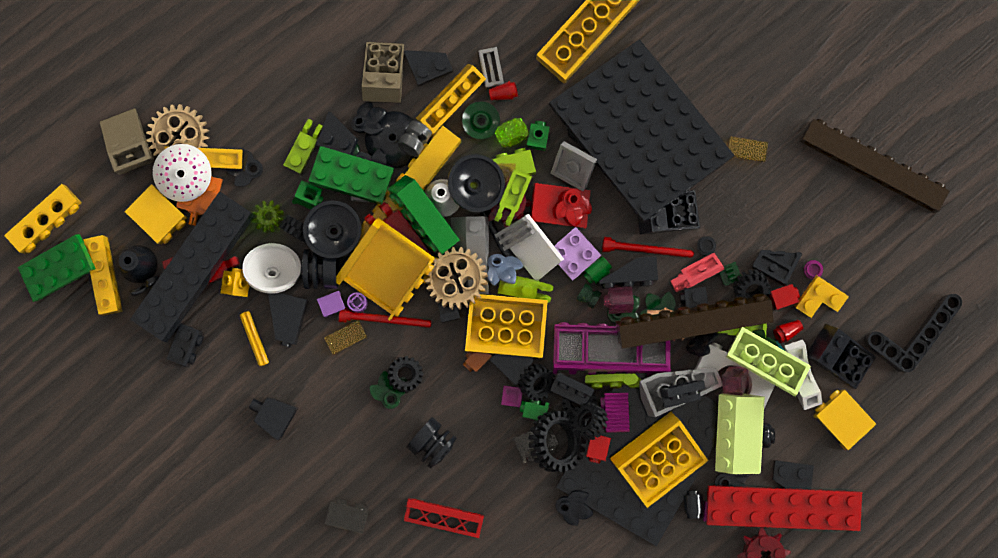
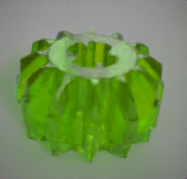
M514 118L498 126L495 134L502 147L510 148L525 140L529 132L521 118Z
M271 200L268 206L265 201H262L263 207L261 208L259 205H256L255 207L259 211L252 212L254 216H257L252 222L258 223L256 226L258 230L263 227V232L267 233L269 228L273 233L275 232L274 226L279 228L280 224H278V221L282 222L284 219L279 217L284 214V211H278L281 206L279 204L274 206V202ZM266 213H268V214H271V213H272V215H270V216L272 217V219H271V220H268V219L264 220V219L266 218L264 215H265Z

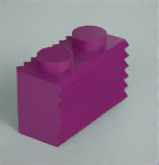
M604 393V397H600V406L607 413L605 417L608 418V421L605 422L607 427H603L605 432H630L628 393Z

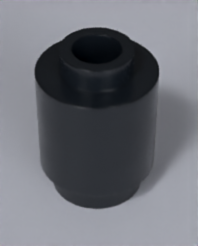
M699 490L687 491V494L683 495L687 519L703 518V494H699Z

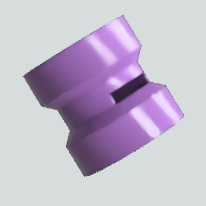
M356 292L348 297L347 304L352 311L362 312L367 308L368 300L363 294Z

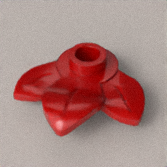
M576 189L566 190L562 196V201L557 204L555 209L556 218L559 219L566 216L568 222L574 227L580 224L583 214H591L592 212L590 201L585 197H581L580 192ZM574 195L575 199L571 202L570 198Z

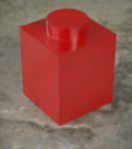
M793 284L773 290L768 294L772 300L774 310L798 303V298H800L799 291Z
M600 435L598 438L595 437V440L590 439L586 451V457H590L589 461L601 463V460L606 461L611 438Z

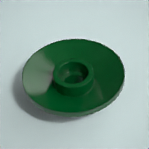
M475 102L464 111L462 125L469 136L483 140L490 138L497 132L500 125V116L497 109L490 103ZM481 118L485 120L483 125H479L477 122Z

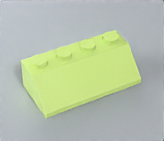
M743 327L734 338L726 355L730 360L795 397L811 367Z
M730 391L719 394L715 471L729 474L761 473L765 396Z

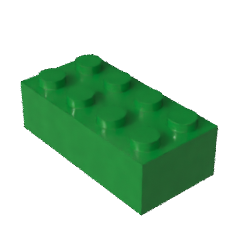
M405 175L387 189L390 192L389 198L391 201L402 208L400 212L406 220L409 219L413 223L411 226L418 235L420 234L424 237L423 243L429 250L431 249L434 253L437 251L443 254L460 241L415 179Z

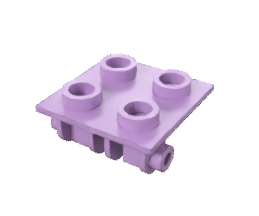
M577 227L554 246L564 258L558 265L572 281L601 256Z

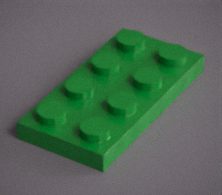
M320 146L308 182L381 205L384 202L394 168Z
M80 234L70 237L18 267L33 302L43 299L96 269Z

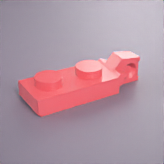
M712 253L682 269L678 277L670 282L675 292H678L724 270V267L715 253Z

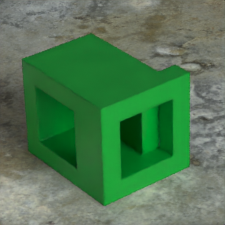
M535 121V124L531 123L527 148L541 151L546 150L550 128L546 126V122ZM537 131L542 132V136L536 137L535 133Z
M301 180L292 203L311 210L322 202L323 197L320 195L323 189Z
M531 399L530 402L522 401L519 412L523 413L522 417L538 420V416L548 411L549 403L545 402L543 406L541 405L542 401L537 402Z

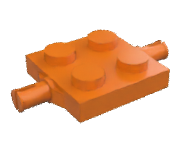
M211 176L210 184L201 196L191 201H177L176 208L191 213L189 225L196 226L198 215H203L221 190L223 179Z

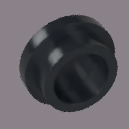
M704 236L698 240L697 249L702 255H710L716 249V242L713 238Z

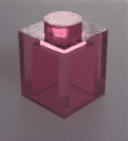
M632 287L608 289V294L604 296L605 307L609 309V314L632 312L634 306Z
M729 366L722 375L723 393L743 395L749 386L748 369Z

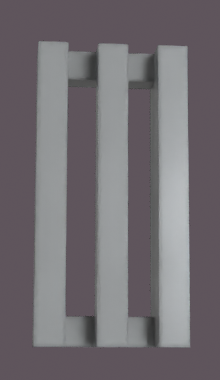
M497 47L479 50L482 73L486 78L484 81L485 88L504 84ZM491 52H494L499 81L495 80ZM483 54H487L492 80L490 83H488Z
M526 216L495 234L496 238L499 237V243L504 245L503 249L506 251L534 234L535 231ZM524 222L525 226L504 237V233ZM525 229L529 230L528 233L511 242L510 244L507 242V240L516 236Z

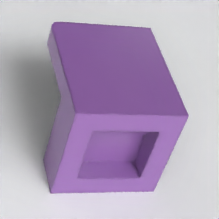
M340 291L317 299L325 318L345 309Z

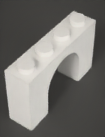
M712 342L709 345L710 353L699 358L695 369L716 368L719 371L728 365L740 368L747 375L749 381L747 394L765 396V408L775 385L727 358V352L722 350L723 346Z

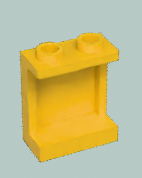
M152 184L125 211L160 245L163 243L167 244L172 239V234L185 226V220L187 219Z
M837 389L829 396L830 400L826 404L823 402L815 409L816 413L813 416L819 419L840 442L839 445L844 450H849L876 423L846 390L839 391Z

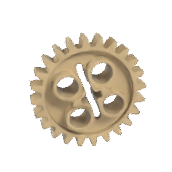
M180 104L177 109L174 105H171L170 111L168 108L163 107L164 113L157 111L159 117L151 118L155 123L148 124L152 131L146 132V134L151 135L147 142L153 143L149 149H156L153 154L154 156L159 155L165 149V146H169L173 141V145L187 144L196 148L208 147L204 140L210 138L204 136V133L209 132V130L203 129L207 122H200L203 116H195L197 111L193 110L190 112L189 106H186L183 110ZM174 117H178L180 124L174 128L171 121ZM188 121V125L182 130L184 123ZM190 128H193L196 133L195 136L190 139L187 136V131ZM166 132L169 140L163 143L161 135ZM175 132H180L181 139H176Z
M452 247V252L449 253L447 250L445 255L438 252L439 259L433 260L434 267L428 274L430 278L425 280L426 284H431L427 287L428 291H433L430 296L432 298L437 296L436 303L438 304L442 301L444 308L449 304L451 310H453L454 305H457L458 309L461 310V304L468 308L469 301L475 304V297L481 299L479 292L486 291L482 285L488 284L483 279L488 277V274L483 272L487 268L485 265H481L482 259H477L478 255L476 253L471 255L470 249L464 253L462 247H460L458 252ZM461 262H466V268L459 270L458 265ZM450 263H453L455 271L459 276L458 279L462 286L463 294L459 292ZM443 269H448V275L441 277L440 272ZM467 280L474 281L473 285L468 288L464 286V283ZM449 287H455L453 294H446V290Z

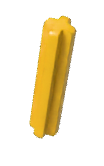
M249 311L241 313L240 318L259 366H264L269 361L251 313Z

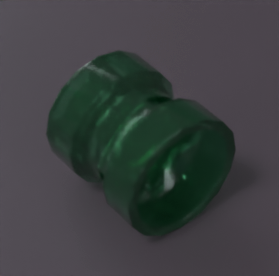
M585 283L576 300L588 302L587 306L593 309L602 292L599 290L592 291L591 286Z

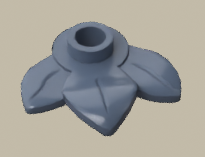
M493 254L487 261L489 268L487 279L493 286L500 280L515 284V270L523 268V264L516 257H504L501 254Z

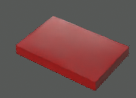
M534 183L530 216L537 223L574 227L568 222L566 216L564 218H556V206L562 201V196L568 189H576L580 192L581 197H585L589 201L591 190L581 191L577 188ZM574 195L570 198L571 202L575 199ZM583 214L580 224L576 226L577 228H587L588 214Z

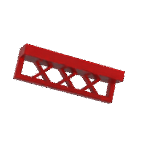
M413 498L408 499L404 521L479 538L484 515ZM410 509H419L423 516L418 519L409 518ZM436 513L439 514L442 520L437 523H431L427 515ZM449 517H454L459 520L460 525L452 528L449 527L445 520ZM469 521L478 523L476 533L469 532L464 524Z

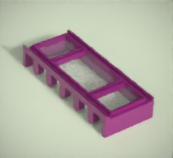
M561 322L554 325L553 374L557 375V370H569V374H576L577 370L588 371L589 375H595L596 371H607V374H615L616 372L635 374V372L646 373V376L649 377L655 373L671 372L670 340L622 349L618 344L616 326H608L607 324L590 326L587 323L570 325L569 323Z

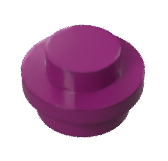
M811 260L804 266V274L809 279H814L816 275L820 277L823 273L822 264L816 260Z

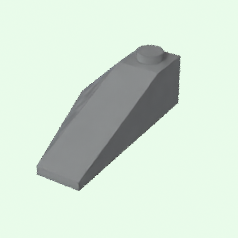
M488 217L451 218V228L460 239L454 245L456 252L462 247L464 253L468 249H470L471 255L476 253L478 255L477 259L481 258L483 261L481 265H485L487 268L483 272L487 273L489 270L487 264L489 259ZM461 262V263H460L461 270L465 269L466 266H467V263H466V262ZM486 277L483 279L486 280L488 284L482 285V287L486 291H480L479 294H489V281ZM473 280L465 282L467 288L473 285Z
M705 368L656 373L639 381L640 396L647 415L657 417L683 405L665 408L660 393L661 388L693 380H704L706 388L700 390L702 396L723 386L717 369Z

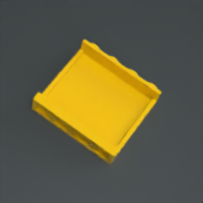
M377 218L337 274L336 283L338 285L342 281L348 283L389 312L391 315L388 320L390 321L394 315L399 316L404 308L401 306L403 302L408 303L414 295L411 292L413 288L418 289L424 281L421 277L424 274L428 276L434 267L431 263L435 258L384 221Z

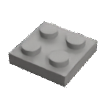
M564 141L558 150L551 174L584 191L587 188L597 159Z

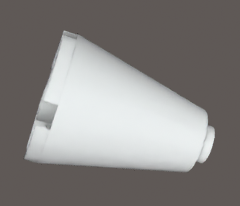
M438 179L428 185L425 194L443 217L450 216L460 206L454 202L449 193L448 180Z

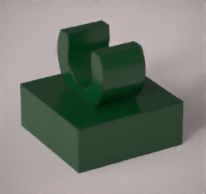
M736 262L723 266L724 270L719 272V276L724 287L734 283L735 280L738 281L737 276H741Z

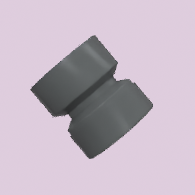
M412 120L405 130L406 133L402 135L397 145L405 153L418 157L424 148L423 144H426L431 137L432 131L424 124Z

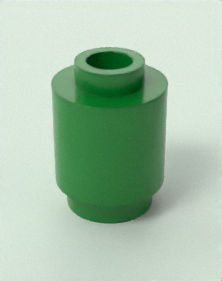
M601 257L584 270L586 274L583 276L590 284L593 282L597 284L610 273L609 270L612 269V266L604 257Z

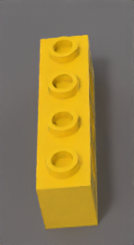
M467 64L416 119L432 131V134H434L486 78L473 65Z
M61 184L4 236L19 253H30L36 248V244L40 240L43 241L50 236V231L54 227L58 228L65 222L64 218L69 214H74L82 202L67 186ZM58 203H62V210L60 212L55 211ZM47 216V217H48V222H47V224L42 225V224H41V219H42V217ZM32 228L34 234L31 238H28L27 231Z
M101 235L83 239L96 268L90 272L98 315L105 316L123 312L108 237Z

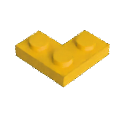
M816 275L798 300L799 302L795 304V308L812 318L822 302L838 312L849 296Z

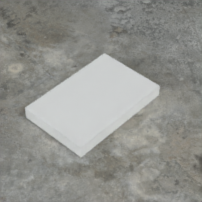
M527 214L526 218L535 233L510 249L522 262L533 279L540 280L563 261L564 258L531 216ZM524 222L507 231L504 237L525 226ZM525 229L516 236L507 240V242L510 244L511 242L528 233L529 230Z

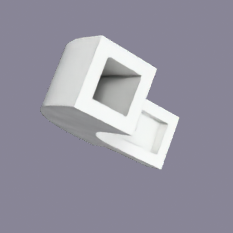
M803 340L785 345L787 353L809 365L806 344ZM809 369L797 394L804 410L822 404L821 391L814 380L811 369Z

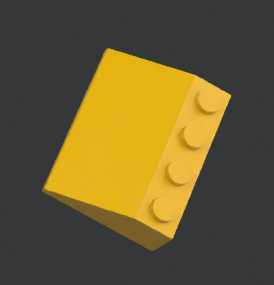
M480 294L481 299L474 298L475 304L470 301L465 351L543 358L548 300Z
M669 412L610 458L647 508L708 461L682 422L672 412Z

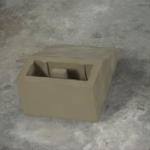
M366 42L362 78L363 101L401 103L404 44Z
M135 108L100 121L107 153L115 173L121 175L155 162Z

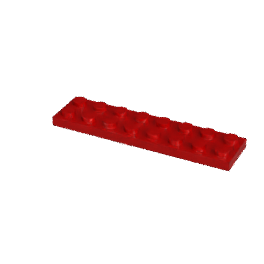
M708 485L706 524L860 531L862 492Z

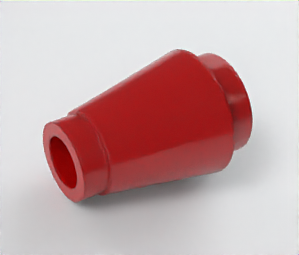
M508 81L489 89L491 100H514V97H518L515 82L510 83Z
M799 320L776 326L773 334L780 344L783 342L787 343L803 330V325Z

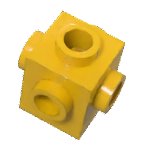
M232 268V271H224L221 294L248 297L250 285L244 278L243 269Z

